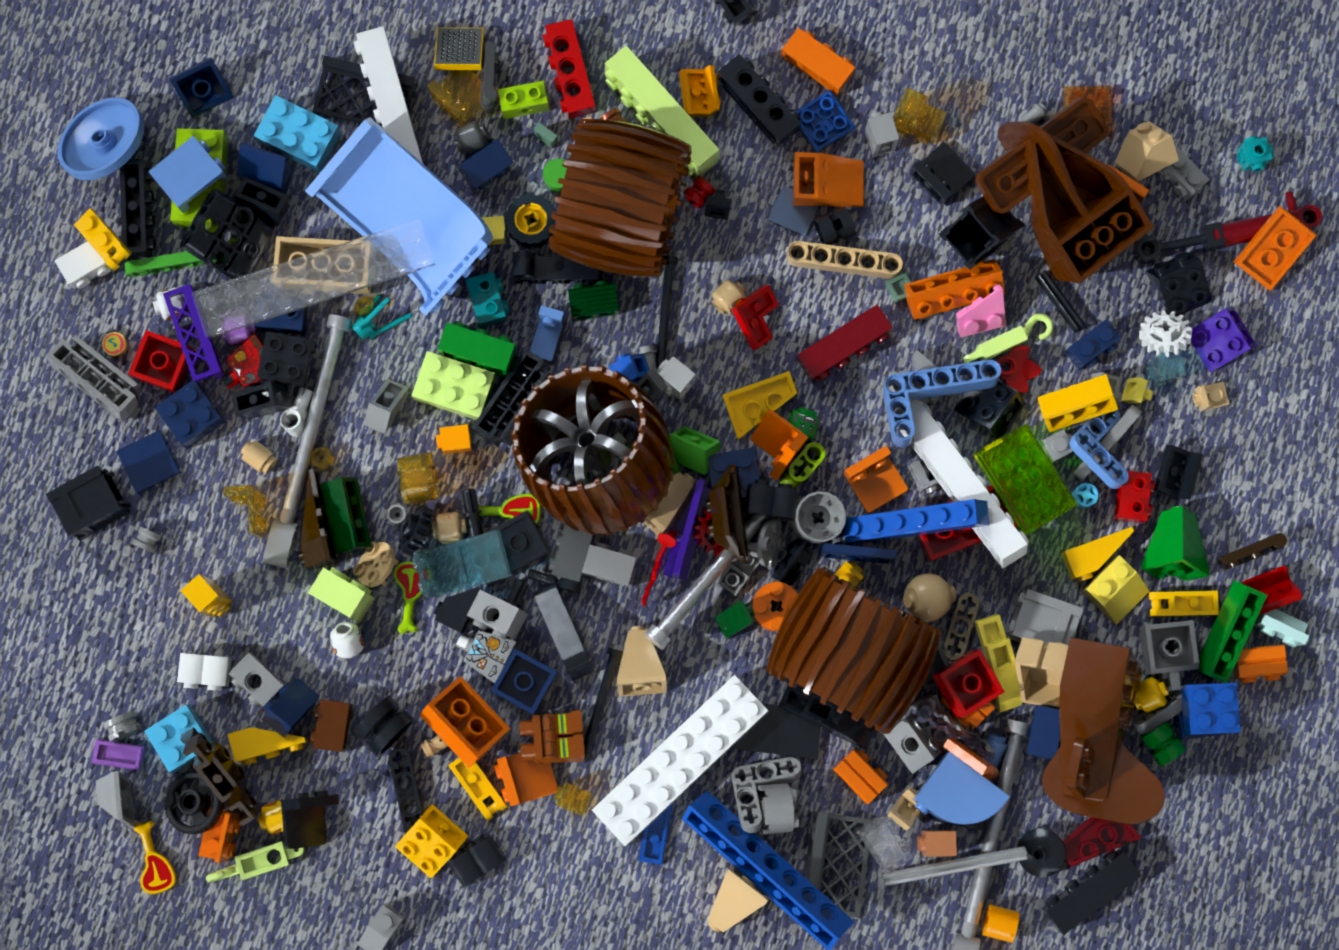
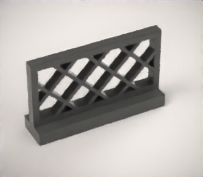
M813 811L804 877L822 893L827 891L833 899V903L849 917L860 918L873 820ZM830 818L839 820L844 827L835 836L829 830ZM845 821H850V822H852V823H850V824L847 826V824L845 823ZM857 823L866 824L865 835L857 840L850 828ZM848 832L854 843L844 850L837 841V838ZM834 842L841 853L830 860L825 853L826 847ZM855 846H858L862 852V858L854 864L847 853ZM844 856L851 867L840 874L833 863ZM828 867H831L837 878L827 885L822 879V873ZM854 870L859 879L858 883L850 888L843 878ZM838 881H841L847 892L837 899L829 888ZM849 895L855 900L854 912L845 911L840 904Z

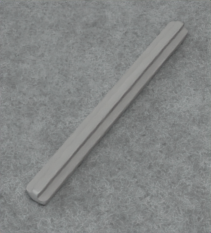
M1023 846L883 873V882L885 886L1017 862L1027 860L1028 853L1026 847Z

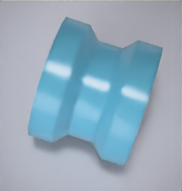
M1090 483L1080 484L1072 492V501L1079 508H1089L1097 502L1098 490Z

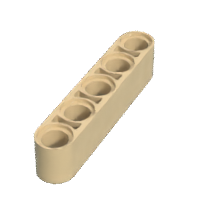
M803 241L791 243L786 254L788 263L795 267L886 279L898 276L903 266L901 257L894 253ZM798 249L803 252L804 256L796 259L791 255V252ZM824 253L827 260L824 262L817 261L814 255ZM840 256H847L850 259V263L843 265L838 261V258ZM863 259H870L873 261L874 266L866 268L862 265L861 261ZM894 262L897 269L890 271L885 267V263Z

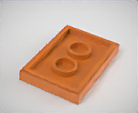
M1279 206L1233 262L1269 291H1272L1316 238L1317 234L1283 207Z

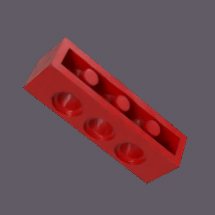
M572 19L545 25L546 34H542L545 48L550 47L552 53L551 56H548L551 70L556 69L558 77L554 78L557 92L562 91L563 99L559 100L562 113H567L569 119L596 113L595 103ZM559 45H567L569 47L564 52L557 50ZM567 66L574 68V71L570 74L562 72L563 68ZM572 88H577L580 90V93L572 96L568 94V91Z

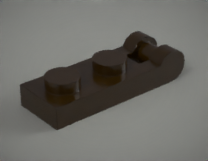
M1277 533L1216 559L1220 567L1227 565L1230 569L1242 564L1241 559L1249 556L1252 560L1264 555L1263 550L1266 548L1276 550L1284 547L1287 543V537L1282 533Z

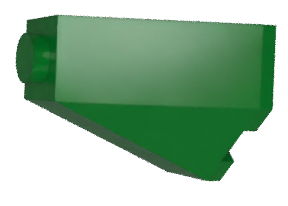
M1174 506L1170 510L1161 512L1141 564L1142 571L1154 578L1164 579L1166 574L1172 577L1179 576V580L1191 581L1209 576V568L1194 513L1183 506Z

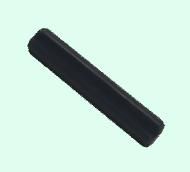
M1046 270L1040 272L1035 277L1036 281L1073 332L1080 331L1085 326L1084 321Z

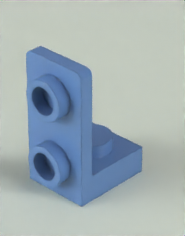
M541 305L538 314L540 320L530 352L543 360L551 362L564 324L565 314L563 311Z

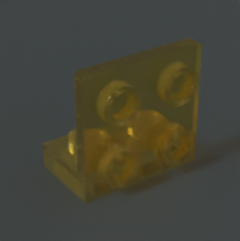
M453 70L439 84L432 80L426 85L429 94L460 126H463L481 109V80L472 70Z
M253 485L223 487L224 497L231 500L232 503L248 505L249 533L257 538H263L262 532H266V519L262 518V508L266 506L265 494H261V490Z

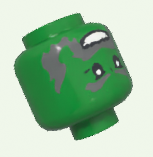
M799 407L798 410L791 412L788 422L807 435V440H814L821 420L816 416L817 412Z

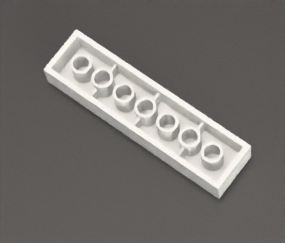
M734 675L597 804L592 811L624 846H628L769 711Z

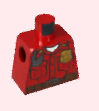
M255 334L226 360L232 371L225 374V377L221 379L228 389L240 382L243 387L262 385L264 381H268L257 377L263 344Z

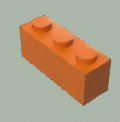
M797 28L781 51L782 58L828 90H831L837 96L855 71L853 62L845 56L840 57L834 53V49L830 45L818 42L815 36L808 30L803 31Z

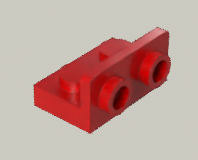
M1285 565L1242 582L1244 585L1267 594L1259 615L1302 599L1301 591L1291 581L1288 568Z

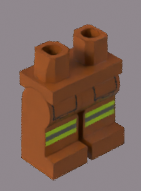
M581 710L564 714L532 715V720L519 722L520 737L533 736V743L521 744V759L535 760V764L584 762L585 752Z

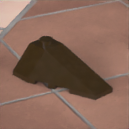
M314 468L309 469L301 538L302 551L299 552L301 565H305L308 570L338 564L332 545L319 478Z

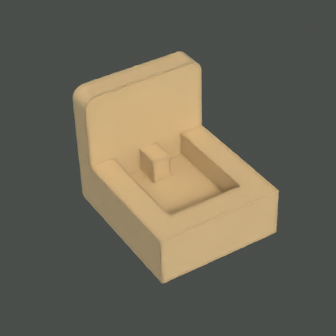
M908 787L887 815L906 831L921 812L915 807L916 802L912 800L918 790L912 787Z

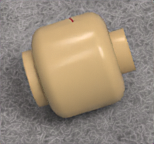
M458 512L440 513L432 522L433 538L438 539L441 544L461 542L464 533H468L466 518L462 519Z

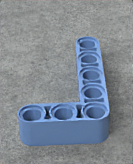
M983 360L888 376L884 382L883 398L893 443L898 447L905 448L913 441L915 426L910 406L911 400L992 388L998 383L1001 374L1000 364L994 360ZM991 371L995 376L987 377L983 372ZM960 375H968L971 380L964 381L960 378ZM943 378L947 381V384H939L936 379ZM920 382L924 387L916 388L912 383ZM895 385L900 388V391L893 392L888 387ZM902 408L904 413L896 414L893 409ZM905 430L909 433V436L902 437L897 432Z

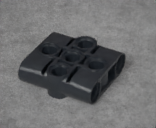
M215 188L205 198L184 234L180 247L203 261L204 264L211 266L236 283L241 284L249 276L271 238L274 226L253 213L250 208L242 206ZM241 211L242 219L237 221L236 215ZM210 219L211 227L206 230L205 223ZM229 231L231 237L225 242L224 236ZM248 243L249 251L244 254V246ZM218 252V260L213 262V254Z

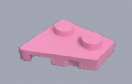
M1000 284L994 286V292L984 299L980 296L970 306L964 307L956 313L960 337L1006 326L1003 289Z

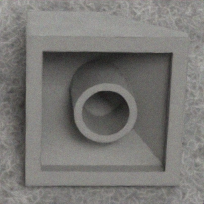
M114 771L96 780V788L93 789L95 803H98L101 808L131 829L136 828L131 780L119 771Z

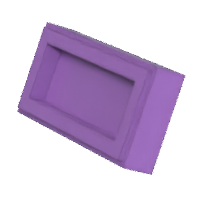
M96 739L92 763L141 770L145 746Z

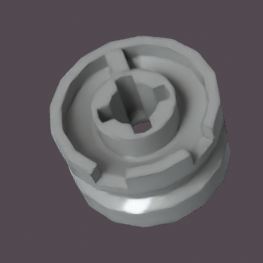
M135 711L126 712L103 723L104 729L109 732L108 739L110 742L124 739L142 730L141 724L136 721L137 714Z

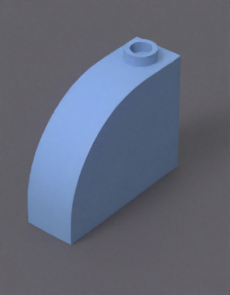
M949 751L912 800L916 802L915 807L925 815L929 812L942 821L964 825L978 823L990 818L1002 808L1010 796Z

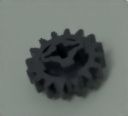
M420 505L419 508L415 509L414 514L410 513L399 530L401 532L400 544L398 546L399 552L412 557L413 554L417 553L418 548L422 549L424 547V544L433 532L431 529L434 516L432 509Z

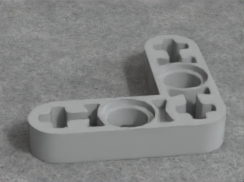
M787 757L743 765L733 770L731 778L740 825L745 832L755 833L762 827V814L756 790L757 786L797 781L802 775L799 760ZM787 767H792L794 772L789 773ZM777 768H780L781 775L779 776L777 773ZM763 770H771L773 775L770 778H762L760 773ZM752 773H756V780H753ZM744 775L746 781L741 782L740 776ZM744 795H751L754 798L749 804L742 803L740 799ZM752 811L753 824H749L747 812Z

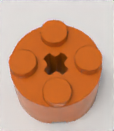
M777 581L762 586L756 592L752 601L756 623L767 631L778 632L786 612L797 596V592L788 584ZM771 602L775 604L777 602H780L782 604L780 606V609L782 611L779 612L776 610L775 612H772Z

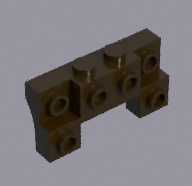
M194 727L183 733L180 739L185 744L183 754L188 756L194 752L196 756L193 768L218 799L223 803L230 798L228 809L230 811L236 809L241 813L239 821L241 826L255 819L257 802L250 792L243 787L245 772L240 765H236L231 759L228 749L224 746L222 747L217 740L210 743Z

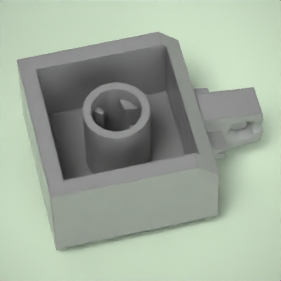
M1194 621L1160 623L1139 627L1145 675L1161 674V679H1166L1168 691L1181 690L1180 677H1184V671L1199 669ZM1168 642H1170L1169 645L1173 646L1171 651H1166L1165 645H1168Z

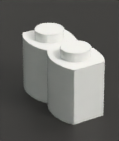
M180 653L177 682L184 683L183 688L198 689V685L203 684L208 685L207 690L222 691V686L229 687L230 675L228 673L231 671L232 658Z

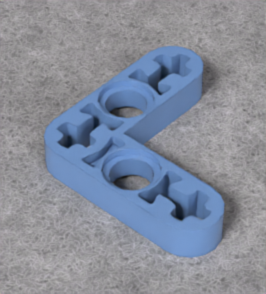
M1116 410L1107 413L1110 418L1106 422L1102 420L1106 414L1089 419L1069 440L1070 448L1106 485L1113 489H1118L1128 481L1129 475L1127 470L1098 441L1119 421L1120 414ZM1090 425H1095L1099 429V434L1094 433ZM1094 455H1099L1103 459V464L1096 462Z

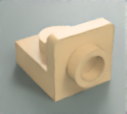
M1224 382L1206 386L1200 385L1194 389L1195 393L1192 395L1193 402L1196 407H1199L1200 412L1230 404Z

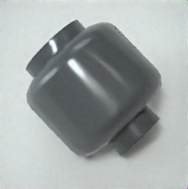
M472 121L457 130V139L454 142L461 153L465 151L466 154L471 156L478 150L488 146L491 136L483 123L479 124L476 121Z

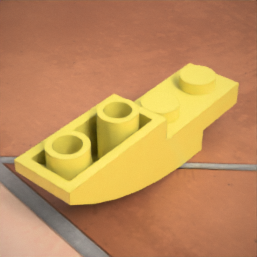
M995 614L974 621L985 659L1005 691L995 698L998 712L1001 713L1021 706L1022 701L1015 667V657L1010 639L1006 637L1000 615Z

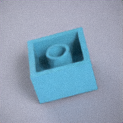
M184 705L144 731L169 773H175L195 760L196 755L194 752L188 756L183 754L185 744L180 740L183 733L194 727L210 743L214 742L192 705Z

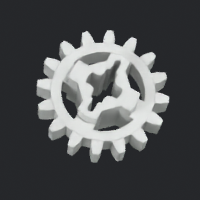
M1162 310L1161 315L1153 312L1152 318L1146 316L1145 323L1140 324L1139 339L1142 340L1141 345L1142 347L1148 346V352L1155 350L1156 356H1159L1161 352L1165 353L1166 357H1169L1170 352L1179 355V349L1185 351L1187 344L1191 343L1192 328L1189 327L1190 322L1189 320L1183 321V315L1176 317L1174 311L1170 315H1167L1165 310Z

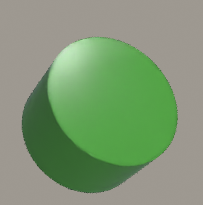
M552 159L543 169L545 185L551 191L561 192L563 184L558 183L559 178H565L567 168L562 166L564 159Z

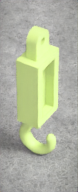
M1034 314L1023 328L1022 326L1016 327L979 344L976 351L965 356L963 360L965 363L975 362L979 359L981 361L990 360L1016 346L1024 344L1028 340L1031 328L1037 321H1043L1046 324V331L1038 336L1041 340L1046 339L1053 332V321L1045 314Z
M281 841L235 856L236 864L208 874L206 880L207 882H215L240 874L241 880H245L290 865L289 860L301 856L304 853V847L299 848L298 852H296L295 849H286L284 842ZM274 849L278 850L281 855V860L277 864H271L267 859L268 853Z

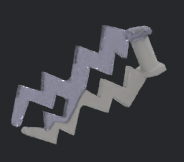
M933 697L923 702L922 708L917 715L916 720L918 722L925 723L928 721L934 729H944L950 738L962 739L968 749H975L981 758H994V750L988 741L981 739L978 733L967 732L960 721L953 720L949 712L936 708L937 702Z

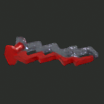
M669 528L668 533L658 534L657 540L662 547L655 559L656 564L652 569L651 580L645 588L642 606L648 607L655 595V588L660 582L659 576L668 562V555L676 543L682 539L683 534L676 528Z

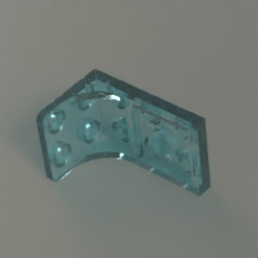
M500 530L413 552V566L418 571L420 578L418 582L419 589L425 598L443 596L512 577Z

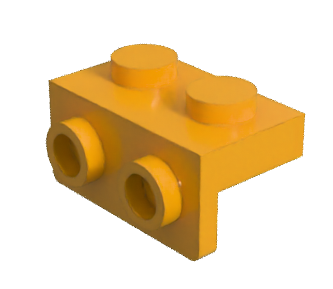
M708 65L704 69H682L679 71L683 108L690 117H711L720 110L721 100L717 92L718 78L714 65Z

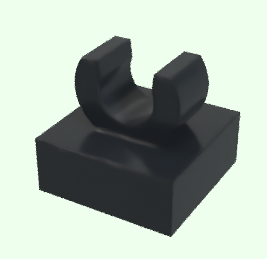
M716 189L715 196H707L706 217L728 220L731 199L724 198L725 191Z

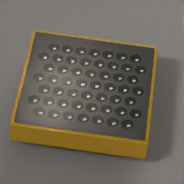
M437 27L435 70H482L484 28Z

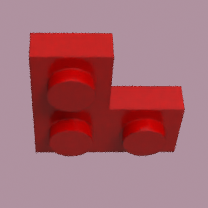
M763 285L731 308L752 350L759 349L774 338L763 318L779 306L770 285Z

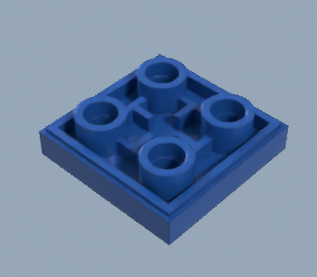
M828 90L795 111L801 119L800 131L815 153L821 152L856 129L831 90Z

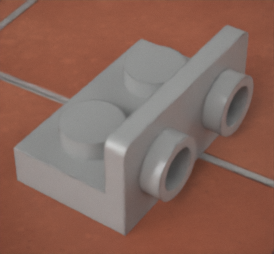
M1176 146L1179 161L1159 170L1157 173L1163 180H1169L1174 185L1173 189L1180 197H1185L1188 200L1210 179Z

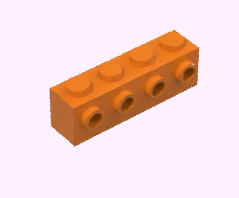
M995 259L984 261L971 270L963 267L904 284L907 306L914 320L926 318L929 315L940 312H948L961 306L971 305L980 296L984 299L994 292L993 287L999 284L1003 289V294H1005L1002 270Z

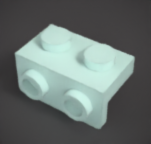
M1278 609L1259 615L1254 626L1261 628L1260 631L1271 637L1275 635L1283 639L1282 642L1291 647L1305 645L1309 638V635L1305 634L1308 626L1307 623Z

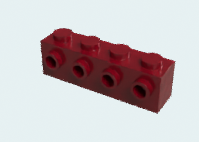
M877 304L797 354L796 360L811 383L816 379L818 382H821L831 375L829 371L835 367L838 369L845 367L851 362L849 359L857 354L860 357L870 350L869 346L876 341L878 344H881L890 338L889 333H891L893 327Z

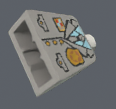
M478 631L474 639L461 634L456 647L467 652L464 662L495 683L517 642L507 638L503 640L493 634Z

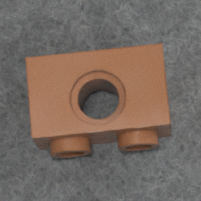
M921 830V836H917V850L922 851V855L926 857L957 856L956 831Z

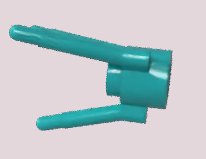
M377 295L351 327L363 340L367 337L372 340L378 334L410 319L413 315L409 313L374 331L373 329L376 325L372 319L390 301L389 297L385 298L371 312L381 298V295Z

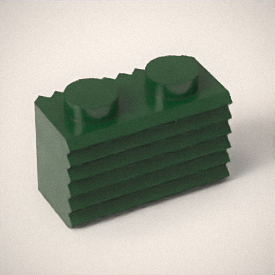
M609 280L596 282V286L587 287L586 284H576L572 286L573 289H568L572 321L619 315L615 283L610 284Z

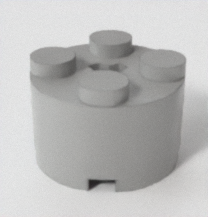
M788 783L758 785L756 790L761 791V795H758L764 825V829H760L761 834L793 832L794 828H798L799 817L797 813H794L793 804L797 802L796 789L791 788Z

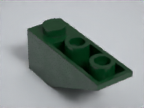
M740 600L717 615L715 621L727 640L751 627L754 622L755 613L749 603L744 604L743 600Z

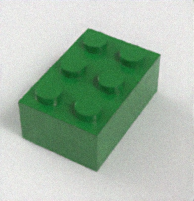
M454 321L453 324L446 322L437 348L441 356L494 372L497 376L506 378L513 368L518 355L516 345L512 343V339L504 336L495 338L489 336L490 332L479 328L473 331L467 329L466 324Z

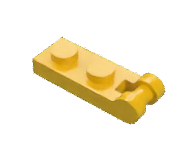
M89 208L74 224L112 270L115 271L120 266L119 263L131 255V251L95 210Z
M1218 591L1149 593V600H1152L1150 617L1215 616L1219 614ZM1161 600H1168V609H1162Z
M458 758L448 765L487 821L494 817V813L499 810L503 811L508 807L477 762L468 768ZM491 796L494 802L486 806L483 800Z

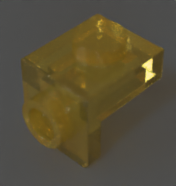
M565 782L563 787L558 786L553 799L557 800L556 806L584 816L593 793Z

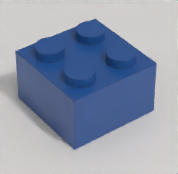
M1237 683L1181 686L1184 735L1241 732Z

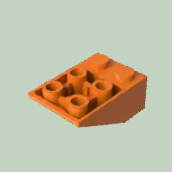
M795 152L793 159V206L863 207L864 161L823 153Z

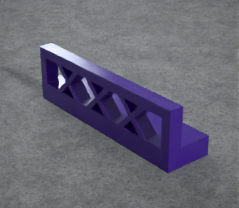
M191 284L163 293L193 381L198 382L212 376L216 380L225 377L195 289ZM184 294L186 301L182 309L173 306L172 297ZM183 315L193 320L189 331L180 327L179 323ZM195 328H196V331H197V334H198V335L193 334ZM191 336L200 340L201 345L197 353L188 350L187 344ZM200 358L208 363L210 370L197 375L195 366Z

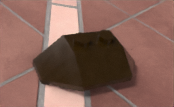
M730 465L710 490V499L706 500L707 512L712 515V523H709L710 537L714 538V541L744 564H749L739 468L736 465Z

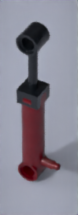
M1286 192L1288 212L1310 230L1316 228L1322 221L1321 210L1314 205H1306L1298 209L1293 192ZM1272 214L1224 224L1220 222L1206 224L1199 230L1200 235L1168 242L1159 243L1156 238L1146 236L1134 246L1133 256L1137 262L1148 264L1160 255V252L1202 244L1204 253L1221 250L1227 246L1248 243ZM1303 215H1308L1311 218L1312 223H1306L1303 219ZM1142 246H1148L1151 249V255L1144 254Z

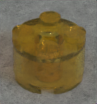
M432 452L397 458V472L401 479V484L399 485L405 504L439 499L438 487L434 485L439 483L437 469H432V466H434Z

